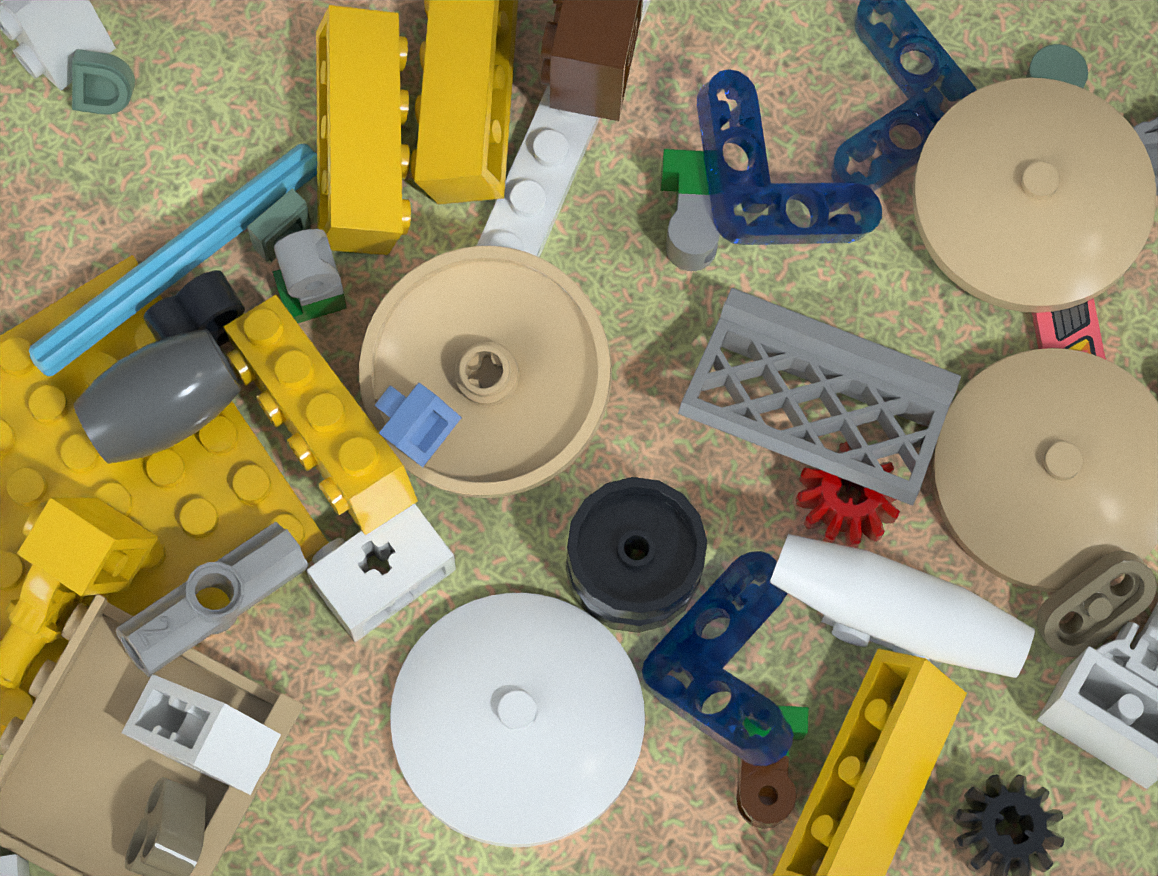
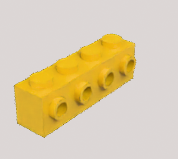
M424 0L428 22L426 41L421 43L419 52L423 70L422 94L417 96L415 102V115L419 131L417 149L413 150L410 160L414 182L438 205L504 199L518 0Z
M329 5L316 31L317 229L323 230L326 233L331 251L388 255L401 235H407L410 227L411 204L408 199H402V180H405L408 175L410 149L408 144H401V125H404L407 120L409 95L407 90L400 89V72L406 66L408 41L406 36H399V13Z
M276 294L224 326L234 350L226 354L233 370L245 386L253 381L262 393L257 395L256 399L275 428L284 423L293 436L287 439L290 448L306 471L313 467L317 468L324 478L323 481L318 483L319 487L339 516L348 511L364 535H367L418 502L403 463L382 435L379 434V431Z
M878 648L773 876H885L967 693L926 658Z

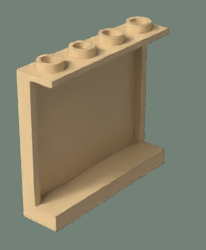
M96 594L90 606L80 602L67 621L61 636L69 640V643L58 662L55 663L47 659L37 673L28 692L36 697V700L23 721L14 717L0 738V754L3 755L0 761V846L56 876H142L125 868L126 853L137 827L144 818L145 808L153 788L160 778L165 777L206 794L204 842L198 862L190 876H211L298 719L304 704L283 693L279 695L193 648L153 674L223 702L281 734L271 753L269 764L259 777L251 795L184 766L122 734L150 677H147L141 669L137 668L116 634V628L134 616L111 605L105 597Z

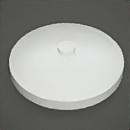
M504 593L480 598L456 608L433 624L420 637L408 654L397 677L392 695L390 720L393 747L403 776L414 795L434 817L454 831L479 842L505 847H531L558 841L579 832L604 814L617 800L631 778L640 755L644 736L645 712L642 689L629 656L613 634L597 619L580 608L553 597L531 593Z

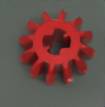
M847 441L839 445L837 453L840 454L852 450ZM892 462L880 464L885 472L893 473L894 466ZM805 467L801 472L799 481L807 489L798 492L796 505L804 509H812L804 521L806 529H815L823 523L828 526L823 537L825 542L833 543L839 532H845L846 544L849 547H859L862 533L869 539L877 542L885 532L882 523L894 524L899 516L900 511L891 503L897 499L818 468ZM841 486H846L847 493L851 487L856 488L861 493L857 505H853V498H849L848 503H844L837 497Z

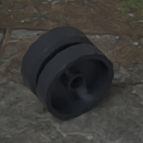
M630 477L606 483L584 499L570 523L566 573L573 597L585 612L613 630L640 633L664 627L686 610L699 588L707 549V537L701 516L683 493L660 480ZM633 549L645 553L644 558L640 560H633L629 556L632 554Z

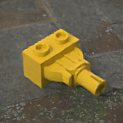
M50 497L48 502L39 504L30 514L24 525L23 534L27 537L17 552L19 556L33 565L22 586L20 599L11 600L6 607V611L10 613L9 621L12 624L0 643V684L10 689L20 688L45 644L64 638L61 635L65 621L87 595L127 591L156 543L157 536L97 497Z

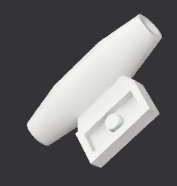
M788 534L770 580L771 584L824 614L821 622L833 626L832 634L838 639L861 647H866L869 641L892 649L894 652L926 658L938 668L942 663L1017 678L1027 658L1035 633L1034 628L966 588L864 549Z

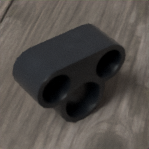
M213 270L195 277L175 296L167 297L155 303L145 312L143 320L156 341L172 335L207 329L220 347L230 341L224 326L242 316L245 312V307L224 273L220 270Z

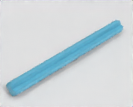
M305 143L295 146L32 344L29 348V353L34 365L46 376L55 375L243 232L249 224L293 188L296 191L317 175V153Z

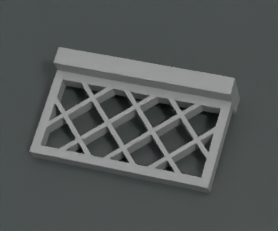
M731 288L719 321L681 402L678 414L913 506L961 376ZM721 347L753 359V362L731 367L722 353ZM712 367H714L716 371L710 373ZM782 370L810 381L811 384L789 390L778 371ZM763 376L773 394L751 400L740 381ZM725 385L735 404L719 407L699 399L701 391ZM836 393H841L867 403L869 407L847 412ZM820 398L831 417L809 423L798 403ZM783 408L794 427L780 431L766 425L760 414ZM894 415L928 428L905 435ZM878 420L890 440L868 446L856 426ZM841 431L852 450L840 454L829 450L823 446L818 436ZM920 447L919 453L916 452L915 448ZM899 453L911 472L909 481L885 472L877 459Z

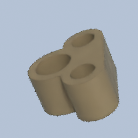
M165 777L160 778L150 794L144 818L137 827L129 844L125 858V868L142 876H190L198 862L204 842L206 794Z

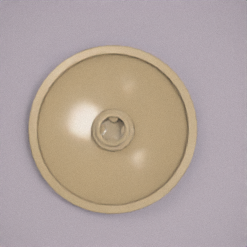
M1017 78L985 86L957 102L943 115L923 146L915 170L912 200L914 216L921 239L932 259L950 280L964 291L991 305L1019 312L1041 313L1069 309L1099 296L1121 279L1136 260L1150 234L1156 209V183L1151 160L1143 142L1130 123L1113 106L1092 92L1063 81L1047 78Z
M474 246L449 251L429 259L406 274L391 288L373 314L366 330L359 361V382L364 410L379 432L390 418L374 405L389 386H392L407 398L415 386L421 383L437 395L462 418L423 468L386 438H384L403 463L405 469L425 483L460 496L497 498L526 492L546 483L567 469L582 454L596 434L605 415L612 383V363L606 333L595 308L582 289L567 274L546 260L525 251L500 246Z
M1059 348L1035 349L1008 356L991 364L971 379L951 403L932 454L931 477L935 501L950 534L959 546L987 571L1009 583L1042 592H1057L1100 558L1115 551H1128L1136 554L1143 560L1158 544V401L1129 372L1110 361L1082 351ZM1125 573L1118 575V576L1115 577L1113 580H1115V579L1121 577V576L1124 575Z

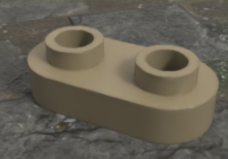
M1128 551L1109 553L1060 588L1042 604L1037 615L1038 631L1048 646L1057 654L1067 657L1079 656L1088 646L1095 648L1151 604L1156 593L1157 584L1155 576L1151 569L1136 554ZM1125 573L1122 582L1115 586H1110L1111 580ZM1069 612H1075L1073 618L1069 622L1059 624L1060 620L1066 614H1068Z

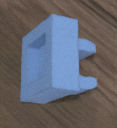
M421 383L415 386L407 398L395 388L389 386L374 405L390 418L379 434L422 468L462 418Z

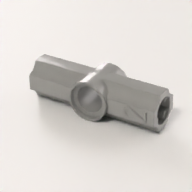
M274 522L216 562H207L198 566L189 575L185 583L117 627L116 634L137 668L141 669L147 677H150L211 634H219L228 630L236 622L239 615L308 568V563L302 554L300 545L288 529H284L277 522ZM215 587L227 594L230 603L222 609L210 610L203 607L195 595L202 589Z

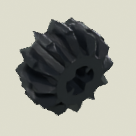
M996 774L986 780V793L981 789L971 787L964 794L967 804L972 810L958 809L954 813L953 821L959 826L972 829V831L958 836L954 840L956 849L962 850L972 846L976 847L979 853L971 858L967 864V867L972 872H976L988 861L992 862L990 876H1007L1009 869L1013 876H1032L1031 866L1041 872H1046L1053 866L1054 863L1051 856L1045 849L1058 850L1064 845V837L1059 833L1048 830L1047 827L1063 819V812L1059 809L1043 812L1040 804L1047 800L1050 794L1048 789L1041 787L1029 797L1025 795L1027 789L1025 776L1016 775L1007 790L1004 781ZM1004 817L1008 824L1019 823L1022 829V833L1013 840L1010 835L1004 834L999 836L996 831V825L1004 820Z

